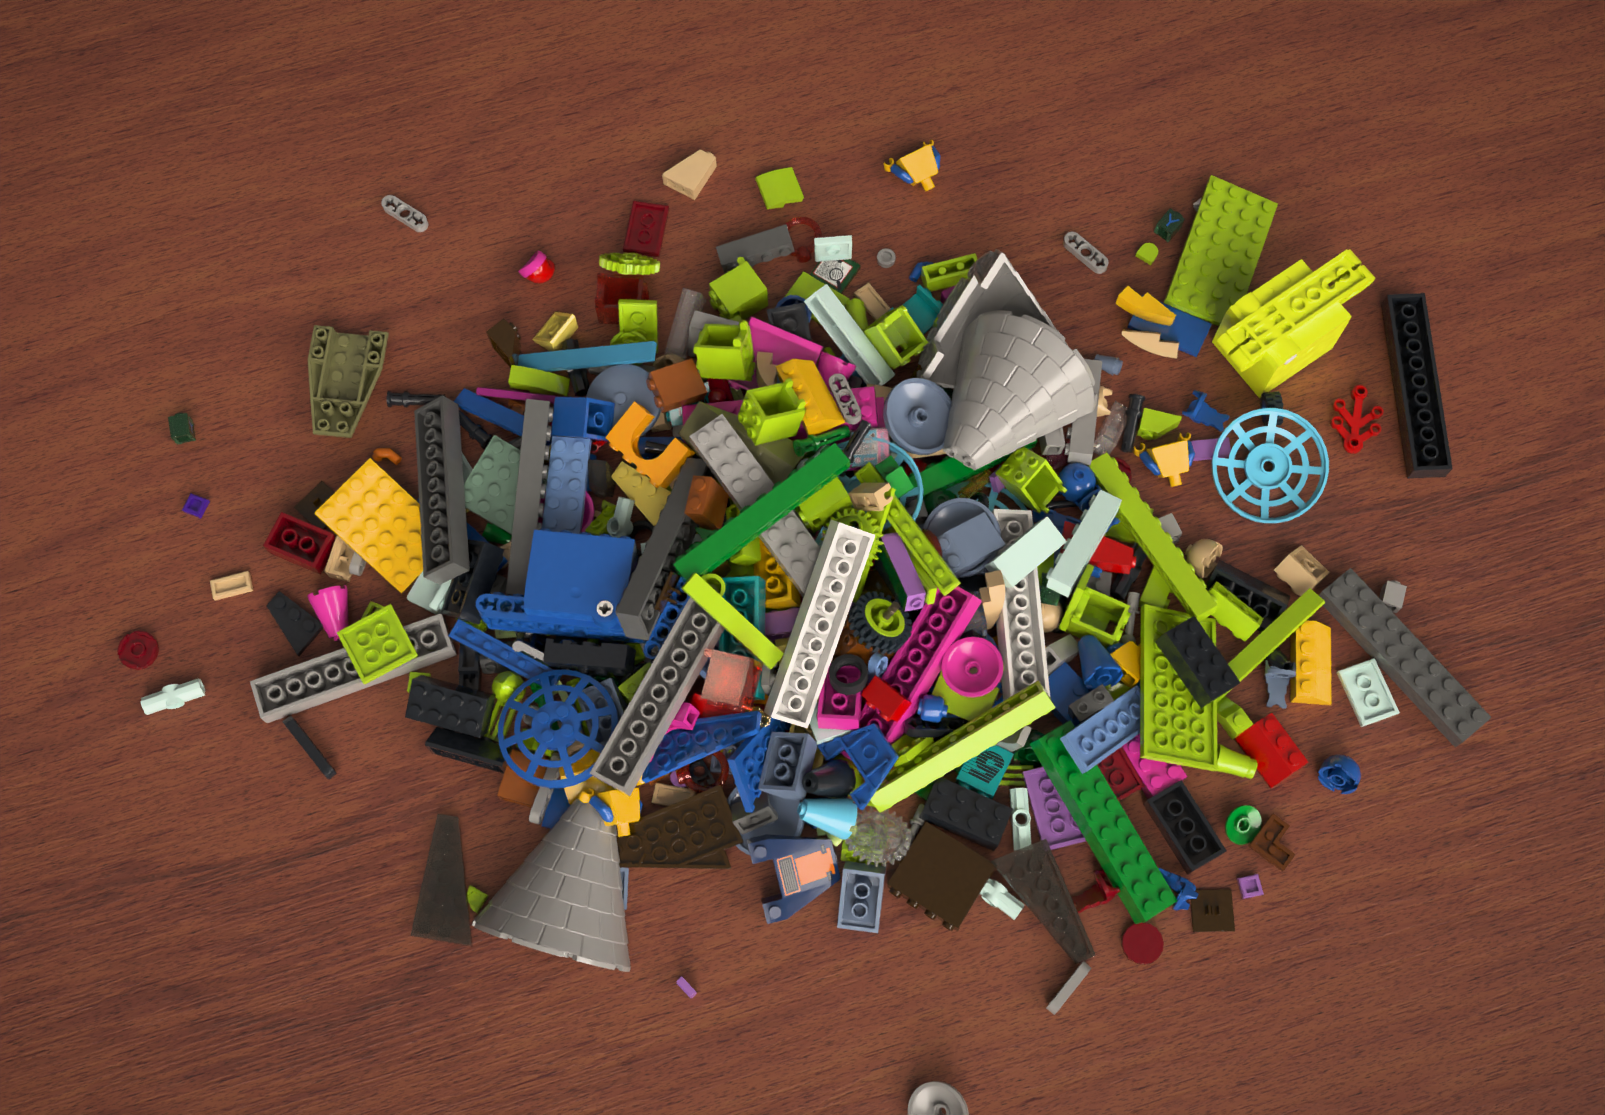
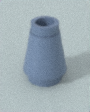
M1097 354L1094 359L1102 361V370L1112 376L1114 374L1118 375L1123 365V361L1117 357Z

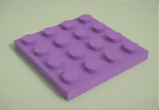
M1040 767L1022 772L1043 851L1086 842L1044 768Z

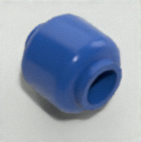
M927 694L923 699L920 698L917 714H920L922 720L938 723L942 717H946L948 705L944 704L943 697Z

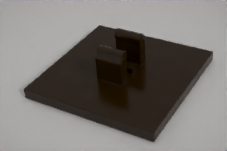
M321 481L294 508L312 525L325 529L327 525L314 513L335 492Z
M670 572L654 608L660 613H663L667 602L678 603L670 599V596L673 595L672 592H676L679 595L682 594L681 591L675 589L680 577L673 572Z
M1195 890L1198 893V897L1191 899L1193 932H1235L1232 890Z

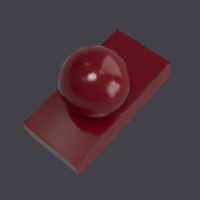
M706 378L711 390L708 394L709 403L734 401L727 379Z

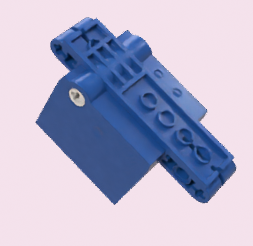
M546 528L534 530L524 595L513 594V596H507L501 592H493V594L480 595L476 600V608L489 629L599 639L601 643L620 644L621 642L646 644L647 640L626 637L615 613L616 606L620 604L623 597L624 589L628 587L631 574L638 565L635 539L628 536L616 538L608 534L595 536L587 532L574 534L567 530H561L560 532H553Z

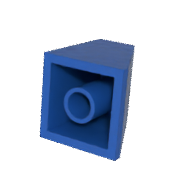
M555 397L551 435L608 441L605 437L613 428L615 403L583 397Z

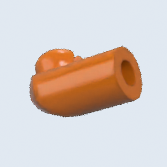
M377 448L373 451L374 454L372 455L373 460L377 462L382 461V458H388L397 465L402 460V457L391 448Z

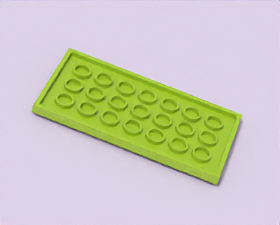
M1211 175L1207 181L1164 303L1220 326L1229 307L1247 294L1278 203Z
M1144 604L1141 606L1140 758L1215 771L1218 769L1217 699L1200 708L1155 642L1163 634L1191 617L1185 612ZM1207 617L1199 623L1216 646V619Z

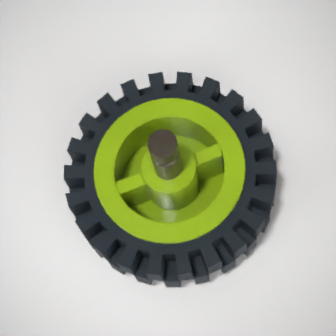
M873 591L871 594L868 592L862 595L852 606L848 614L850 616L848 622L851 623L849 627L850 630H855L853 633L854 637L860 636L858 640L860 644L864 641L867 643L865 648L873 647L872 652L877 653L880 651V654L883 655L886 652L887 654L895 653L911 636L912 627L910 625L912 622L910 619H907L909 617L908 612H902L903 609L896 599L892 602V596L887 595L884 598V593L880 592L877 595L876 591Z

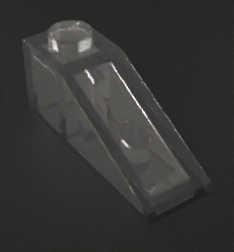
M1116 401L1109 410L1111 411L1110 415L1106 416L1094 438L1093 451L1100 456L1106 452L1110 454L1116 447L1127 421L1125 411L1128 408Z

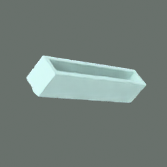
M827 284L804 301L848 361L856 366L855 370L866 384L882 386L895 376L894 372Z
M1102 490L1099 491L1097 496L1093 495L1089 502L1091 507L1089 510H1084L1080 518L1082 520L1081 524L1075 525L1072 532L1074 536L1072 539L1068 538L1063 547L1065 549L1064 553L1058 554L1055 560L1057 565L1055 568L1051 567L1046 576L1049 579L1047 583L1048 588L1069 597L1116 516L1122 501L1121 499Z

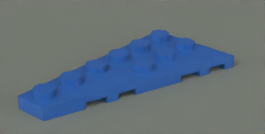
M759 711L700 718L697 719L693 731L674 729L664 735L652 761L649 762L642 774V781L648 783L760 732L762 714Z
M766 715L760 723V732L746 738L729 757V767L745 812L753 813L755 798H759L762 793L758 787L771 733L785 732V730L790 729L792 723Z

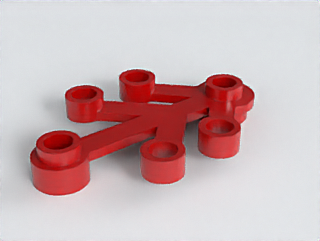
M1356 385L1350 394L1354 400L1353 416L1345 408L1346 403L1343 399H1337L1333 403V409L1351 427V432L1349 433L1345 429L1343 419L1340 416L1333 417L1330 425L1344 439V449L1351 454L1360 452L1363 448V442L1372 436L1379 435L1382 430L1379 424L1373 423L1368 431L1359 435L1360 428L1374 419H1379L1384 413L1382 407L1375 406L1369 414L1361 418L1363 400L1368 394L1366 387L1363 385ZM1336 403H1340L1342 407H1338ZM1374 410L1379 411L1380 414H1375ZM1334 421H1339L1340 425H1336ZM1372 428H1376L1378 432H1374ZM1351 441L1355 442L1357 445L1353 446L1351 444Z

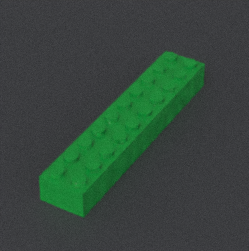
M1070 720L1031 742L1030 746L1113 887L1120 889V892L1117 894L1134 923L1146 922L1177 902V899L1099 767L1095 765L1089 771L1082 774L1060 740L1062 736L1075 728Z

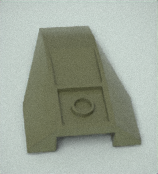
M314 325L308 355L314 435L352 438L383 369L389 336L388 332L370 330L368 336L337 333L333 327Z
M701 401L678 433L695 454L702 459L690 443L689 436L723 414L774 485L779 481L783 482L786 480L788 475L794 468H797L804 457H798L795 454L793 441L789 438L754 445L751 438L748 437L743 424L739 422L738 415Z

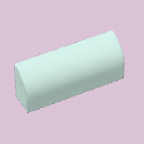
M1047 516L1033 525L987 563L985 567L989 572L1001 570L1005 587L1012 588L1067 541Z

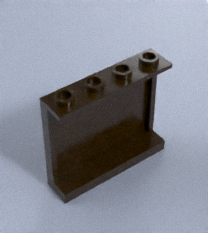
M926 822L890 878L887 887L890 889L889 892L895 897L900 898L902 896L907 899L906 903L911 907L923 909L925 911L924 914L930 919L935 920L937 918L942 921V926L946 929L959 931L960 925L990 876L995 872L997 865Z

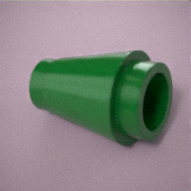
M487 523L482 537L486 538L487 541L505 545L510 542L512 535L494 523Z

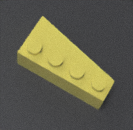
M622 461L612 474V479L630 499L635 500L634 504L653 526L656 525L660 512L664 509L667 497L671 492L660 486L656 488L649 482L650 478L643 476Z

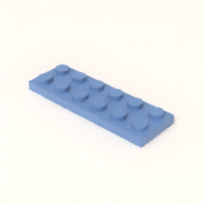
M552 436L542 528L550 529L553 532H560L561 530H567L574 534L582 532L591 439Z
M1139 686L1132 687L1115 699L1113 703L1098 711L1060 738L1082 774L1089 771L1140 733Z

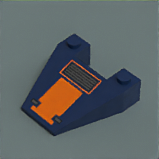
M771 834L746 839L752 864L773 859L781 894L761 898L767 924L788 919L841 879L831 839Z

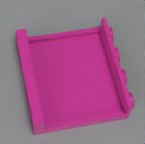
M751 317L749 326L755 356L753 362L757 364V352L773 353L772 364L780 365L791 359L814 361L816 365L823 346ZM756 368L754 369V375H752V381L727 379L729 386L736 390H739L740 387L746 390L759 388Z

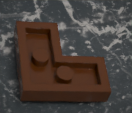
M1274 813L1271 814L1248 846L1282 872L1296 855L1279 842L1290 825Z

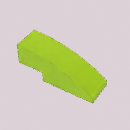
M511 365L508 383L512 389L567 397L570 379L538 369Z

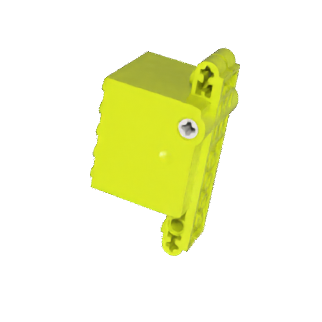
M1351 249L1345 250L1314 272L1301 259L1255 291L1240 298L1227 310L1212 343L1259 398L1262 397V393L1270 392L1331 350L1344 331L1352 316L1342 304L1367 288L1376 279L1365 265L1361 266L1362 262Z

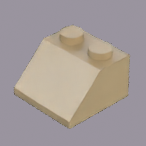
M1302 545L1291 552L1274 569L1277 576L1282 581H1286L1291 586L1292 591L1300 596L1309 588L1313 589L1330 573Z

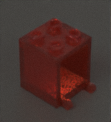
M597 273L595 310L599 324L619 325V299L649 300L648 284L644 282L643 275Z
M705 649L703 654L705 657L710 658L701 698L707 700V704L714 707L727 708L740 713H744L745 710L752 711L763 663L750 657Z

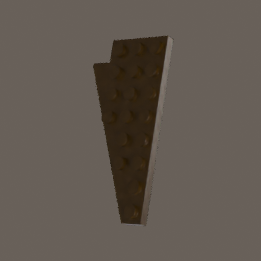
M721 785L643 816L639 821L629 823L631 835L618 837V831L616 835L620 858L619 866L633 868L731 869L732 867L725 850L744 842L739 830L732 822L731 808Z

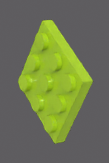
M391 604L337 632L364 685L418 656Z

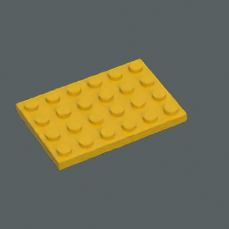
M370 458L314 514L402 594L423 572L420 505Z

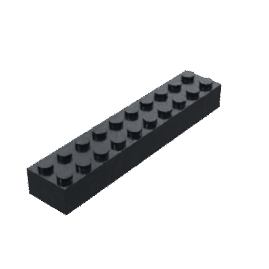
M1425 293L1387 295L1381 304L1407 479L1446 477L1453 468Z

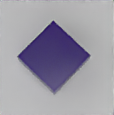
M191 493L182 511L201 519L210 502Z

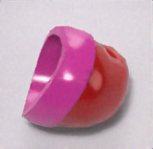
M537 250L518 273L533 283L542 284L552 278L555 272V265L551 260L547 259L544 253Z

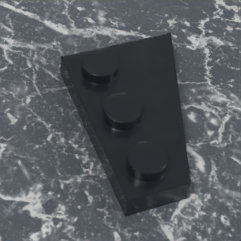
M280 591L266 605L298 656L305 651L323 630L321 622Z

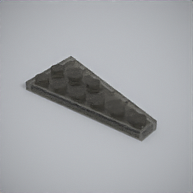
M438 814L410 936L472 946L459 818Z
M1046 839L990 861L1075 964L1096 956Z

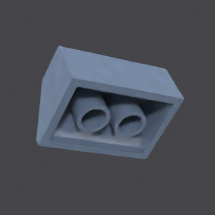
M772 732L758 789L784 799L804 800L807 792L803 788L802 779L806 773L812 770L817 742L808 733Z

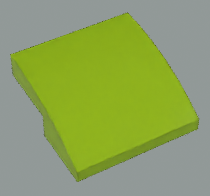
M792 167L767 172L755 178L767 209L783 208L786 203L802 202L804 199Z

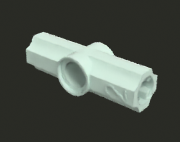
M618 496L614 517L610 518L607 523L609 535L620 538V536H629L632 533L633 524L630 518L635 500Z
M198 678L183 684L167 685L160 692L142 697L140 702L145 714L149 715L166 708H179L185 704L184 702L204 696L206 691L201 679Z
M1027 788L1009 789L1010 806L1013 809L1010 822L1012 825L1014 851L1032 850L1031 817L1029 814ZM1016 815H1023L1026 819L1025 824H1018L1015 820Z
M990 878L980 893L983 900L995 908L998 907L1013 920L1016 919L1025 906L1016 897L1008 893V890L996 880L992 881Z

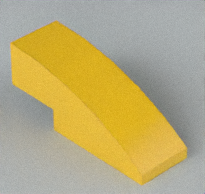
M1129 286L1118 295L1116 304L1125 311L1149 322L1171 326L1176 317L1173 312L1148 292L1142 297Z

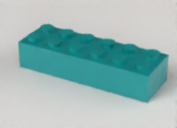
M760 576L722 578L725 583V592L722 597L765 636L766 580ZM724 629L719 638V698L725 701L765 700V692L761 686L763 663L726 629Z

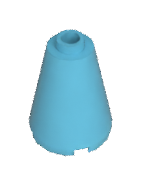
M850 798L804 799L798 805L797 814L805 822L839 839L846 840L852 834L849 831L851 825L855 826L857 805Z

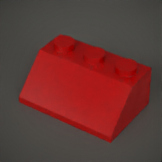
M1272 712L1235 738V741L1246 756L1257 760V771L1270 789L1309 763Z

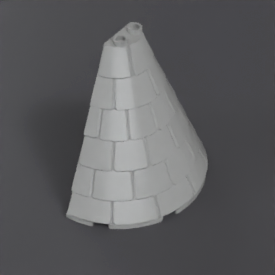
M995 249L994 252L990 250L982 255L969 268L968 278H961L948 296L937 315V328L933 327L930 329L926 338L928 343L923 346L924 350L921 352L918 362L921 365L922 371H917V378L927 379L943 388H954L964 330L971 321L976 320L979 315L986 312L998 310L1012 311V314L1018 317H1022L1025 314L1042 321L1059 332L1032 292L1027 288L1018 272L1013 268L1006 255L998 249Z
M1005 310L990 311L979 315L976 320L969 323L962 335L943 452L957 459L966 467L977 470L996 459L1016 451L1018 448L1036 441L1037 438L1093 412L1097 402V394L1093 391L1095 380L1086 361L1076 348L1070 349L1064 343L1066 338L1036 318L1025 314L1022 317L1014 316L1012 311Z
M576 798L559 818L560 820L542 838L537 847L525 858L520 867L488 902L489 904L473 919L472 926L493 936L503 939L509 938L514 943L566 958L572 957L573 960L612 970L618 968L620 971L630 972L631 966L627 946L629 943L622 896L623 886L619 866L620 858L616 825H604L602 817L589 802L583 803Z

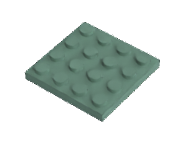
M494 435L464 483L465 508L512 535L521 450ZM543 479L542 484H545V487H547V479Z

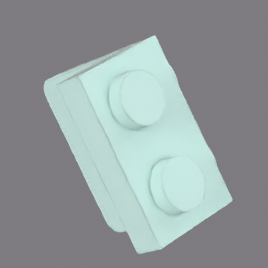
M422 572L407 595V599L436 615L440 614L451 580L440 585L424 578Z

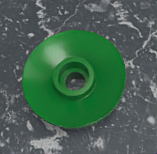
M1240 805L1233 809L1225 823V832L1229 840L1238 845L1248 844L1253 841L1262 825L1259 811L1250 805Z

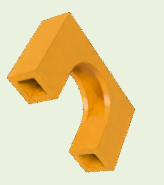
M634 401L605 438L610 441L609 446L617 452L621 451L624 454L622 456L624 460L630 464L633 462L637 466L635 469L643 476L647 475L650 478L649 482L653 486L667 489L680 473L681 467L685 464L687 458H692L695 452L683 441L674 438L660 456L652 460H645L639 452L638 442L642 432L655 416L641 404Z

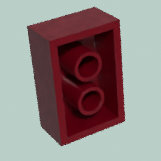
M281 512L263 547L272 555L321 575L328 562L336 537L331 532Z

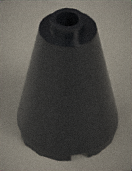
M833 759L806 773L803 776L802 785L808 793L830 799L847 798L855 789V772L853 768L849 767L847 761Z

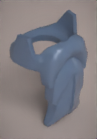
M1265 660V683L1267 684L1268 693L1267 707L1278 705L1282 709L1287 708L1285 694L1287 693V685H1289L1290 678L1296 676V665L1294 662L1290 670H1285L1275 666L1269 667L1268 661Z

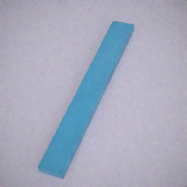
M654 341L520 354L518 366L550 372L654 362L657 344Z

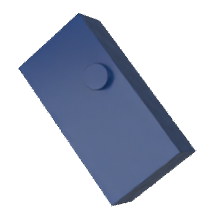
M1064 662L1048 677L1050 698L1055 706L1051 712L1062 724L1071 720L1074 727H1077L1082 722H1079L1076 717L1074 719L1070 717L1068 707L1091 691L1087 690L1083 680Z

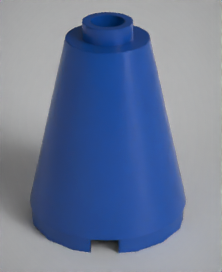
M1083 636L1078 642V650L1084 685L1089 691L1102 684L1104 687L1109 684L1113 687L1123 676L1121 667L1095 636Z

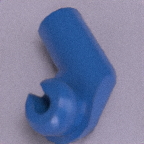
M928 261L917 263L909 279L917 282L921 275L922 267L934 263Z

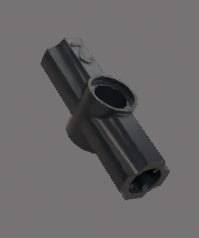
M568 339L562 343L563 350L580 349L577 339ZM587 369L567 370L575 396L587 395L590 387L586 375L588 374Z
M1136 542L1132 546L1134 548L1133 556H1136L1135 568H1131L1129 574L1117 573L1118 576L1110 589L1112 597L1118 600H1124L1147 557Z

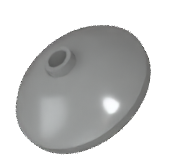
M930 1081L919 1086L911 1095L908 1103V1115H969L967 1104L961 1093L950 1084L941 1081ZM942 1107L946 1110V1114L942 1113Z

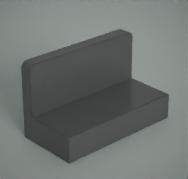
M762 791L760 797L755 798L753 813L745 812L742 801L731 805L732 822L742 835L778 819V813L770 804L769 793Z

